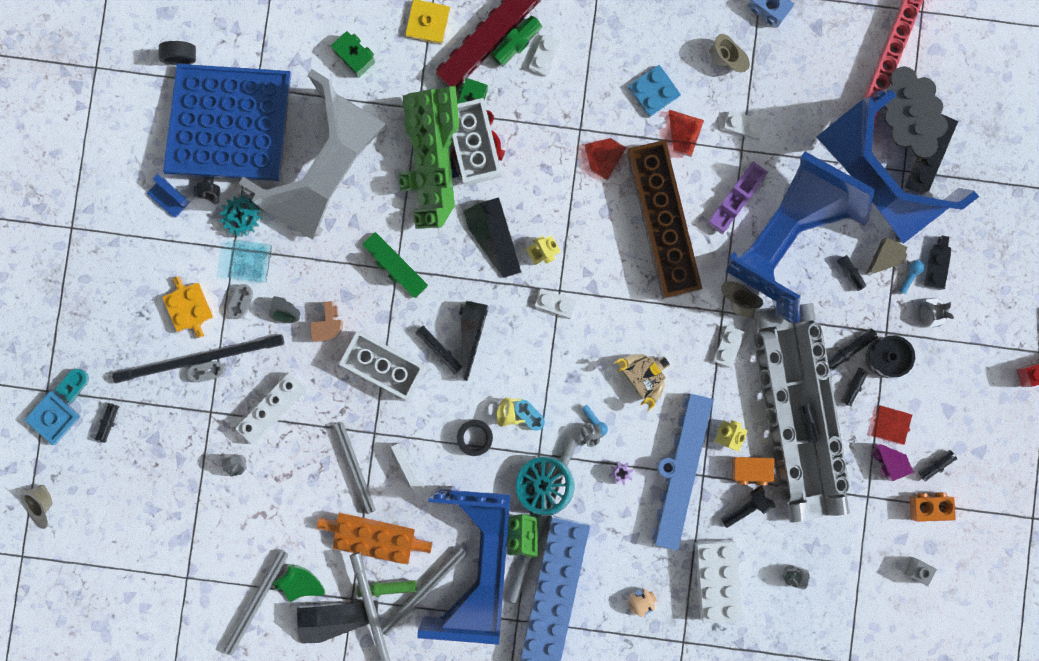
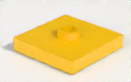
M413 0L405 36L443 45L451 9L450 6Z

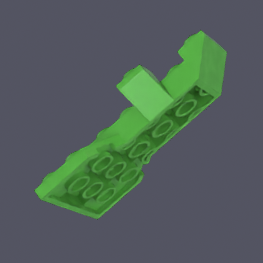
M456 86L402 95L406 134L412 140L416 171L398 172V183L400 192L418 190L419 209L414 210L415 229L442 228L455 207L449 147L452 143L450 139L453 133H457L460 127Z

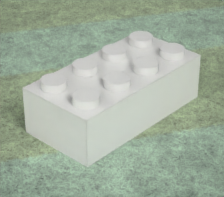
M481 98L457 104L460 127L457 133H453L452 137L464 186L502 178L484 99Z
M358 330L339 363L344 368L407 401H410L427 369L421 363Z
M730 539L694 542L700 620L703 624L743 621L736 541Z

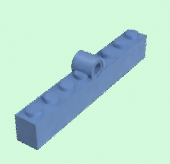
M691 393L684 397L682 408H685L684 413L680 415L678 420L680 430L679 434H675L673 445L676 446L675 452L671 453L670 458L664 457L657 462V471L665 477L664 482L667 483L666 490H662L660 502H663L661 510L658 509L656 514V521H658L657 529L653 528L651 539L654 540L653 543L657 546L677 551L679 549L713 403L712 398ZM666 463L671 465V469L668 472H665L663 469Z

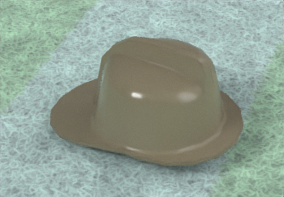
M719 34L715 39V45L709 50L714 63L720 67L728 66L736 72H746L750 66L747 54L728 35Z
M727 281L721 285L722 293L730 300L732 311L738 315L750 319L755 310L763 305V300L760 296L740 283Z
M39 485L29 491L22 489L20 493L31 519L39 528L46 529L48 526L46 513L53 504L49 491L45 485Z

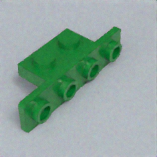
M376 232L362 244L376 259L374 263L381 270L385 268L390 273L388 277L395 284L399 282L414 298H417L428 287V284Z

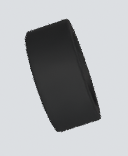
M184 41L162 42L159 44V60L170 65L193 64L196 62V46Z
M477 419L469 420L459 428L456 436L457 444L466 455L481 456L492 446V430L484 421ZM476 426L484 430L486 442L483 447L471 449L466 446L464 433L470 427Z

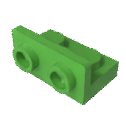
M525 514L509 516L508 555L519 554L531 558L538 557V518Z

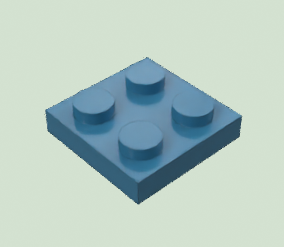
M660 64L628 86L649 118L681 96Z
M50 391L24 421L54 446L79 420L81 415L55 392Z

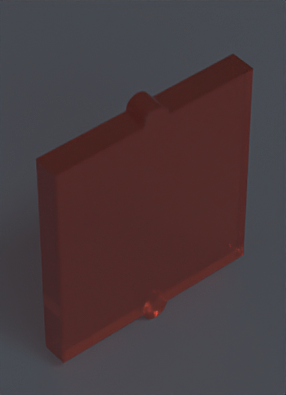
M879 405L877 416L873 420L875 423L871 436L905 445L907 434L911 430L909 427L913 414Z

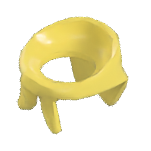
M505 397L502 399L497 409L496 422L498 426L505 427L525 422V420H515L514 405L512 403L513 401H521V398L510 399ZM506 404H508V414H507V417H506V414H505Z

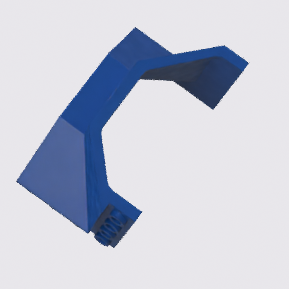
M884 89L874 93L871 97L859 101L816 136V138L819 140L820 145L839 162L850 176L875 189L872 203L895 232L897 239L904 244L949 208L963 210L979 198V195L974 190L958 188L941 200L905 193L872 152L875 114L897 96L893 90L885 91Z
M804 151L800 157V166L779 208L750 249L738 258L737 253L733 252L729 257L730 265L726 272L771 298L776 320L781 314L782 318L787 322L792 323L793 321L798 324L801 319V296L775 281V268L798 235L803 231L847 218L853 219L865 226L870 218L875 189Z
M453 486L450 493L446 489H437L428 498V502L458 504L479 528L478 573L476 582L443 616L423 617L418 628L417 638L499 645L511 495L457 491Z

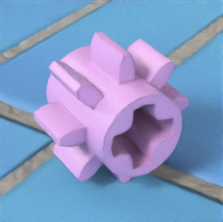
M617 461L618 466H611V469L614 471L609 476L616 478L614 480L615 484L620 480L625 485L626 479L632 480L629 477V473H632L633 470L627 469L629 463L626 462L622 466L620 461ZM619 468H622V470L626 471V473L623 474V478H621L619 475H616V473L619 472Z

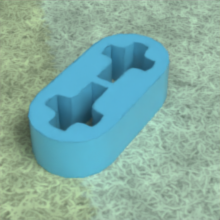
M523 399L515 404L516 414L522 420H525V423L532 430L538 431L544 427V417L529 401ZM520 403L528 405L527 410L530 412L528 416L525 412L520 413L518 411ZM531 415L536 419L538 417L541 418L540 427H533L531 425L533 423L529 418Z

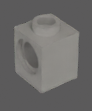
M912 557L904 574L921 584L929 586L937 569L920 559Z

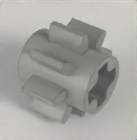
M592 423L584 424L580 429L581 432H578L581 444H587L588 447L597 446L600 443V438H603L599 425L594 427Z

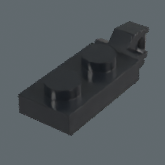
M939 236L937 245L934 244L932 249H930L924 282L925 287L945 290L951 258V247H948L949 236Z

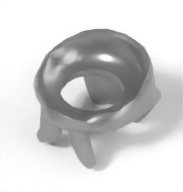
M937 298L924 300L918 309L920 321L928 327H939L946 322L947 318L954 319L953 314L949 313L952 302L944 304L941 299ZM934 305L939 306L942 310V316L939 320H936L933 312Z

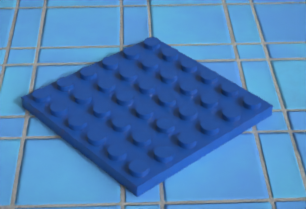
M177 64L163 167L164 174L242 179L244 177L248 180L280 182L291 71Z

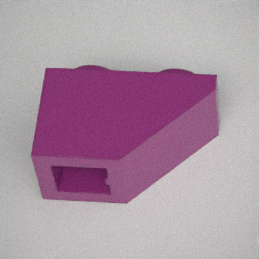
M872 444L874 449L872 454L881 465L880 473L884 479L895 481L914 473L906 454L882 444Z

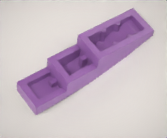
M753 161L707 224L722 235L753 195L768 171Z

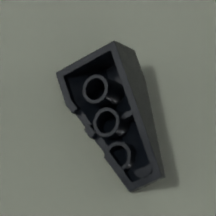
M467 300L465 305L461 304L459 315L462 316L463 378L465 381L469 380L489 309L486 304Z

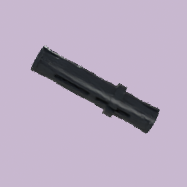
M424 325L415 332L439 358V362L441 364L444 363L454 375L463 368L452 356V352L450 350L447 351Z
M870 328L846 347L839 348L837 353L828 358L829 369L833 371L840 364L848 362L854 354L876 340L878 336L875 330Z

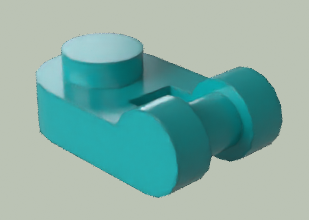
M83 369L70 371L57 386L55 392L63 395L69 404L73 403L78 394L89 381L88 373ZM69 385L73 387L71 392L67 389Z

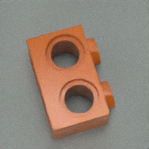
M936 492L935 496H928V493H916V497H910L911 520L916 522L956 520L955 497L948 496L947 492ZM943 501L945 508L940 511L939 504ZM922 502L926 504V509L923 512L919 508Z

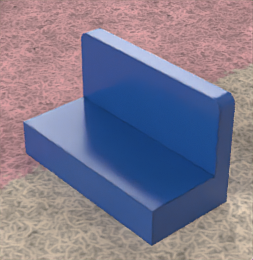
M157 174L153 178L156 183L147 194L171 216L177 218L190 201L164 177Z

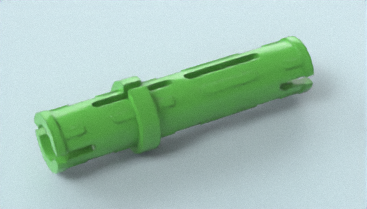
M416 580L379 583L378 581L374 582V584H369L371 594L375 597L388 594L415 593L417 591L415 589L417 588ZM357 585V595L360 598L362 595L359 585Z

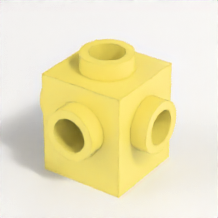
M552 235L546 238L540 236L533 240L534 244L526 248L534 265L542 262L548 264L556 259L555 256L561 252Z
M722 420L714 442L739 452L746 439L747 430L741 428L742 424L737 421L731 420L729 423Z

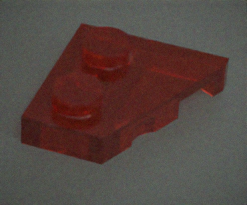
M669 109L673 150L676 153L692 157L704 120Z

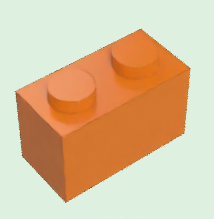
M732 456V480L742 485H749V481H756V485H768V482H774V458Z

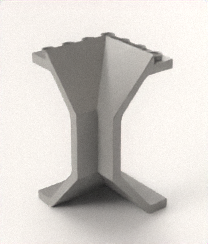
M311 68L308 77L318 93L325 98L329 126L327 142L304 178L300 181L268 190L262 189L242 177L239 184L244 187L242 191L253 198L252 202L313 240L316 234L320 236L323 232L320 224L330 199L355 159L380 132L384 134L388 127L383 121L338 95L330 80Z

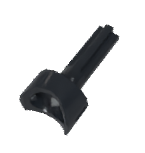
M202 177V182L194 185L193 200L200 198L208 200L214 205L219 203L220 187L213 184L214 177Z
M763 485L749 492L751 501L721 518L726 528L755 512L757 509L762 514H765L776 507L773 500L765 497Z

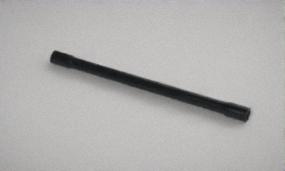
M282 334L253 342L148 366L113 372L112 378L116 384L142 376L247 352L285 345L284 337Z

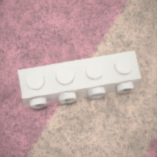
M289 372L288 374L284 373L277 380L279 383L274 388L270 387L264 395L266 397L261 402L257 401L251 407L252 412L238 420L237 423L239 425L235 429L252 445L256 444L309 389L295 374Z

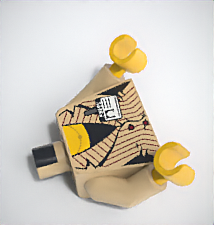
M632 354L614 361L613 365L618 363L620 366L617 372L622 371L641 399L644 400L640 405L642 406L646 403L649 407L646 410L647 412L654 408L665 387L664 380L666 376L662 371L670 366L666 357L663 356L655 362L651 356Z

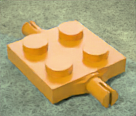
M180 276L173 278L176 290L162 298L176 331L179 333L186 329H193L197 339L204 337L201 325L213 319L214 316L200 283L197 282L190 286H183Z

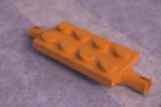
M340 512L336 521L319 517L317 523L318 530L333 532L335 535L333 549L351 553L361 552V555L408 565L413 550L430 554L433 542L416 539L414 536L415 529Z

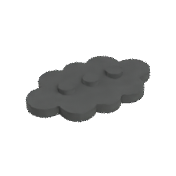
M899 67L891 75V86L885 89V91L893 90L897 95L883 107L887 110L884 117L885 123L893 129L891 137L894 144L902 148L910 147L912 153L917 158L927 159L937 151V139L942 137L948 128L947 120L941 115L944 108L943 102L935 96L936 85L934 81L926 77L917 78L915 71L910 67Z

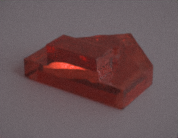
M612 138L585 144L584 147L591 172L607 181L627 147Z

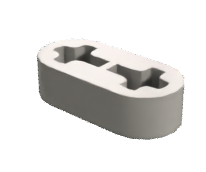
M240 284L236 287L228 307L230 317L242 319L246 316L254 295V291L249 285ZM247 288L248 296L244 295L242 301H240L242 298L240 290ZM239 303H241L239 309L242 310V313H238L235 316L233 309L238 308Z
M219 361L194 365L188 370V378L195 383L218 379L225 374L226 368ZM215 364L221 369L218 371V375L213 372L209 373L210 369H214ZM196 369L205 372V374L199 375V379L193 377Z

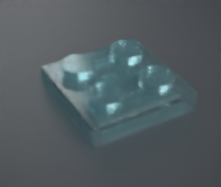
M233 239L227 277L267 283L272 245Z

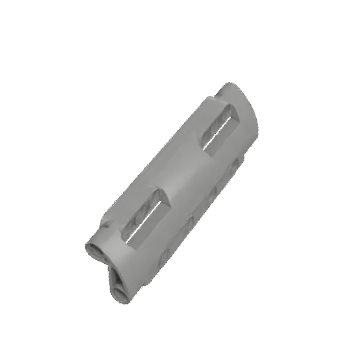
M813 303L800 305L801 319L798 324L793 321L792 323L787 322L782 318L781 314L776 320L774 309L754 312L757 331L754 335L756 357L780 495L782 500L786 502L790 523L824 516L850 514L848 498L845 495L850 487L823 331L821 326L815 323L816 315ZM794 328H796V333H797V339H798V345H799V350H800V356H801L802 368H803V373H804V379H803V376H802V370H801V364H800V358H799V353H798V347H797V341H796V335H795V330H794ZM811 404L814 420H817L815 424L819 441L816 442L824 493L815 444L809 443L807 440L804 425H801L803 421L798 406Z

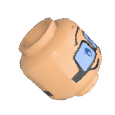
M641 588L629 595L627 603L634 615L637 614L639 617H643L655 610L654 603L657 602V599L652 591L648 592L647 589Z

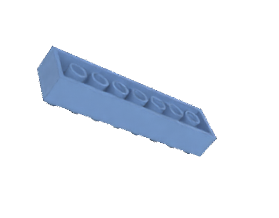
M551 515L520 661H561L590 530L589 523Z

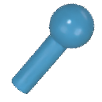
M913 260L909 263V273L899 289L901 293L906 294L916 275L924 271L922 261Z
M588 404L584 405L581 408L594 427L599 425L602 435L605 436L608 433L607 424L598 420Z

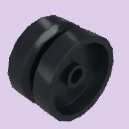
M897 335L880 337L874 340L868 346L865 354L869 370L882 378L902 377L908 374L916 360L912 344L907 339Z

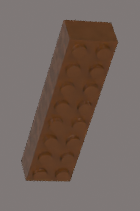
M666 140L628 148L627 157L662 300L702 290Z

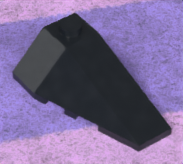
M500 198L487 200L464 210L463 213L469 231L502 277L506 278L522 273Z
M373 600L378 615V600ZM363 601L300 604L297 607V628L302 644L322 643L370 624Z

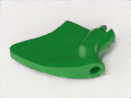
M289 564L286 573L272 583L276 591L283 590L290 602L303 596H323L325 594V588L320 580L308 569L295 564Z

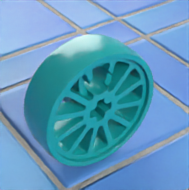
M547 456L536 457L528 461L520 469L515 484L516 494L521 504L530 512L538 515H554L565 509L571 502L575 491L574 477L570 469L562 461ZM551 463L552 467L547 474L546 464ZM540 464H541L542 476L540 475L538 469L536 468V467H538V465H540ZM558 467L561 470V473L551 478L556 468ZM532 470L534 471L537 479L530 476V472ZM564 476V484L555 483L556 480ZM545 483H548L546 489H543L542 486H544ZM531 485L535 487V494L532 496L529 494V487ZM556 487H565L564 495L556 491ZM553 493L561 497L558 503L553 498ZM542 496V509H539L537 504ZM547 496L553 505L551 508H547Z

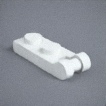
M398 443L391 448L413 492L416 494L423 492L425 484L422 481H418L415 475L418 471L413 462L409 463L407 459L409 453L405 445L401 446Z

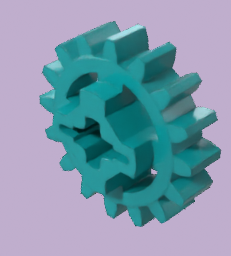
M241 195L240 199L237 196H233L234 201L227 199L228 205L221 206L225 209L224 212H219L221 216H224L220 222L226 223L223 228L225 230L230 229L229 233L231 235L236 232L238 237H241L242 233L247 237L248 231L255 233L254 227H260L257 221L262 220V217L258 216L262 210L256 209L258 205L254 202L252 203V198L250 197L246 200L244 195ZM242 204L248 205L251 209H244ZM242 212L244 215L242 216V219L240 220V219H238L237 217H239V216H240V213ZM231 223H238L240 228L233 227Z

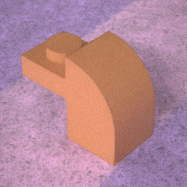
M332 301L324 302L326 321L310 322L311 338L314 343L331 341L338 337L343 329L344 321L336 320V317L339 316L338 306Z

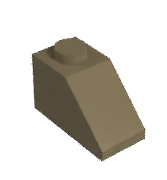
M887 237L882 239L866 274L872 275L900 265L907 257L906 250L908 247Z

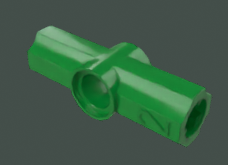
M531 15L517 29H513L506 36L504 42L491 54L495 62L504 67L517 53H521L528 46L529 41L543 28L540 21Z

